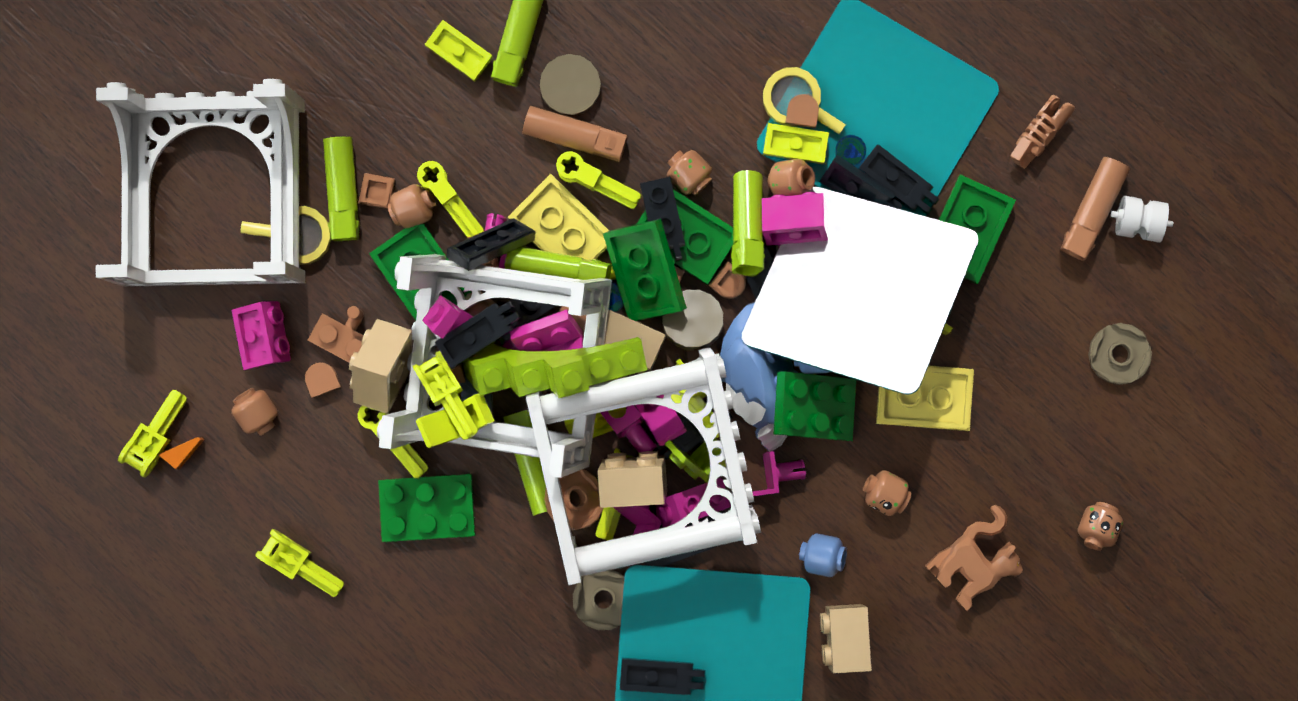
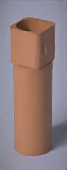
M534 106L529 107L522 134L617 162H621L628 139L626 134Z
M1103 157L1071 223L1072 225L1064 235L1060 251L1081 261L1087 259L1089 253L1095 247L1094 242L1097 236H1099L1130 171L1127 165L1115 159Z

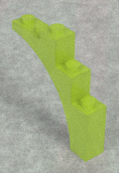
M639 337L605 345L560 351H519L491 344L463 362L465 376L480 396L512 388L518 397L550 389L558 398H563L588 391L591 385L647 370L642 341Z

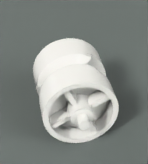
M1123 196L1118 210L1111 211V217L1116 218L1115 232L1119 236L1133 238L1139 233L1144 240L1160 243L1164 237L1166 227H1173V221H1168L1169 205L1165 202L1150 200L1145 205L1140 198Z

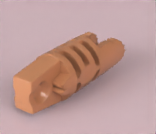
M1051 95L1036 115V119L1034 118L1025 132L1022 133L1016 142L1017 146L1010 155L1014 163L1025 169L1036 156L1038 157L1045 150V146H1048L1055 137L1056 132L1061 129L1074 112L1075 106L1067 102L1055 113L1059 107L1060 98Z

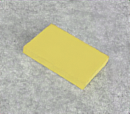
M552 174L508 216L509 220L515 218L536 231L535 241L532 242L542 251L592 260L597 259L607 249L603 233L609 230Z
M928 366L920 388L915 393L909 395L879 387L876 424L970 431L974 369Z

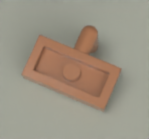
M356 306L349 307L347 310L349 318L345 325L322 313L308 341L350 362L353 353H358L362 347L364 335L356 332V329L364 316L363 311Z

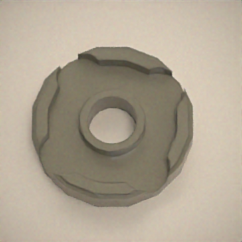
M1123 323L1106 326L1097 332L1090 343L1088 353L1091 368L1096 375L1107 383L1116 385L1132 383L1142 377L1150 366L1152 356L1151 347L1144 333L1133 325ZM1117 345L1125 347L1128 352V358L1123 363L1115 361L1112 356V351Z
M608 570L583 576L581 583H577L573 593V607L578 618L586 626L596 630H612L621 625L624 576L617 571ZM601 590L608 591L613 597L612 604L607 608H600L595 603V595Z

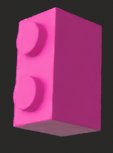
M805 192L802 195L794 196L779 194L771 198H762V233L766 245L828 241V207L824 193Z

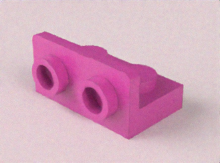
M278 301L258 302L231 310L243 370H251L274 363H285L291 360L289 353L290 345L286 338L283 323L284 315Z
M567 309L514 328L510 332L511 341L519 351H560L583 348V330L572 315L568 314Z

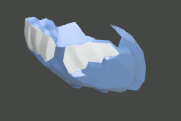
M754 302L746 305L736 316L723 338L720 356L723 359L727 377L721 378V381L726 382V390H730L735 413L740 415L747 423L757 428L755 431L756 438L761 440V444L770 452L781 446L787 438L785 435L773 434L777 372H798L794 370L790 359L754 349L744 344L742 332L755 305Z

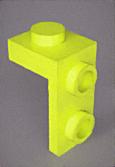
M478 393L462 401L478 430L495 421L484 395L480 396ZM445 409L422 416L416 420L428 448L461 438Z

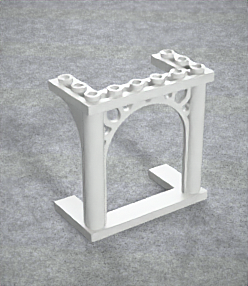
M264 79L263 84H253V91H248L247 96H235L234 92L222 91L216 92V97H205V94L200 92H188L186 97L174 98L172 93H157L155 98H144L143 94H138L135 92V89L126 87L125 83L111 82L107 83V88H96V101L109 107L113 115L119 138L122 166L121 264L96 265V278L121 286L305 283V271L299 268V112H305V100L288 85L282 84L280 79ZM209 114L214 115V119L211 122L207 121ZM248 114L244 123H235L234 118L236 115L241 118ZM171 115H175L179 119H183L184 115L186 117L185 124L176 125ZM260 115H267L269 118L267 128L259 134L252 133L251 124L254 119ZM162 117L169 123L170 131L167 135L160 136L155 133L152 128L154 118ZM199 127H226L245 135L258 147L269 169L271 184V262H253L254 269L150 271V186L154 166L163 150L181 134ZM274 133V139L270 138L272 147H266L264 140ZM147 135L157 142V146L152 150H149L151 142L147 141Z
M444 255L401 256L400 262L397 263L395 268V279L398 281L397 289H420L416 293L414 301L417 316L416 322L413 323L411 329L412 340H414L413 351L410 353L407 363L408 370L410 371L409 383L404 390V400L407 401L406 410L382 416V420H380L377 427V437L380 438L379 447L393 449L417 441H424L416 420L422 416L444 410V407L439 410H432L429 407L430 396L412 367L415 364L420 366L436 356L435 349L437 345L435 341L441 337L433 333L422 320L439 296L442 295L443 291H450L457 300V306L464 311L480 301L499 297L569 307L568 314L587 315L583 348L604 345L612 280L603 278L580 280L483 265L468 271L455 262L446 260ZM472 291L471 298L465 300L463 292ZM596 414L574 418L572 434L548 430L552 446L549 476L562 478L589 467ZM494 421L478 430V433L470 439L463 440L458 438L447 442L539 458L532 427Z
M711 348L698 350L700 357L691 362L591 385L588 391L563 398H558L554 393L542 395V391L526 395L568 585L581 583V576L741 540L744 545L757 543L755 534L761 533L755 509H753L752 505H749V503L754 502L750 483L744 484L742 472L747 471L744 453H737L735 441L740 440L737 422H730L728 410L734 408L730 390H723L721 378H726L727 376L723 359H721L719 353L715 354ZM686 389L681 403L673 402L671 395H680L679 391ZM697 392H704L707 395L706 406L698 413L690 412L688 402L692 395ZM664 395V396H663V399H662V398H658V397H656V396ZM638 404L665 406L688 418L704 438L710 458L708 485L697 506L682 520L668 527L577 547L575 536L571 534L559 477L549 476L552 446L547 424ZM713 408L714 412L710 416V423L714 422L712 427L706 428L703 425L702 419ZM719 433L720 441H719V440H714V441H713V439H714V438L716 437V435ZM715 447L721 449V454L718 456L712 454V450ZM725 460L726 467L718 463ZM719 476L726 477V479H723V482L728 488H731L732 492L724 488H718L716 479ZM713 495H722L730 501L731 509L726 513H719L710 506L709 500ZM706 511L715 520L708 522V518L699 522L698 516L700 512ZM690 522L693 524L692 526L685 527Z

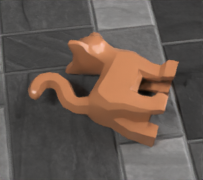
M997 505L990 508L995 517L993 523L975 522L968 526L964 534L950 547L938 552L925 565L935 577L937 576V579L945 588L952 583L951 577L957 572H960L967 579L965 586L956 597V600L966 611L973 606L972 599L976 595L992 589L1002 577H1017L1023 571L1020 558L1014 551L1016 547L1010 542L998 550L992 561H989L983 555L975 542L979 534L993 536L1001 533L1006 527L1007 515Z

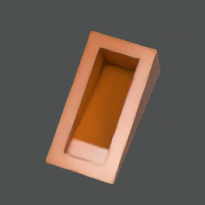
M202 437L194 438L158 455L173 468L180 470L204 439Z

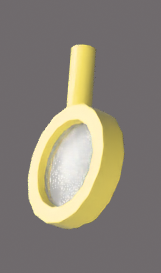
M798 67L784 68L775 72L767 80L763 90V105L767 114L779 124L796 126L785 124L789 102L799 94H807L817 101L819 107L821 90L817 80L808 71ZM819 107L817 121L840 135L846 124Z
M299 206V265L311 264L320 260L328 251L331 242L330 230L327 219L316 209ZM242 221L241 233L271 237V225Z

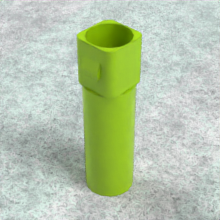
M513 0L498 49L496 61H493V72L491 75L493 81L518 87L519 80L524 73L523 66L528 55L543 0Z
M352 137L323 139L330 221L328 227L331 240L334 242L359 240L360 221L358 220L353 139Z
M751 170L740 171L733 176V245L731 258L732 273L753 277L764 270L765 254L762 233L763 176L761 173Z
M519 247L507 253L505 260V269L580 280L610 279L612 264L598 259L588 260L526 247Z
M529 410L503 417L504 422L507 424L532 427ZM514 454L533 516L547 512L544 500L546 484L540 458Z

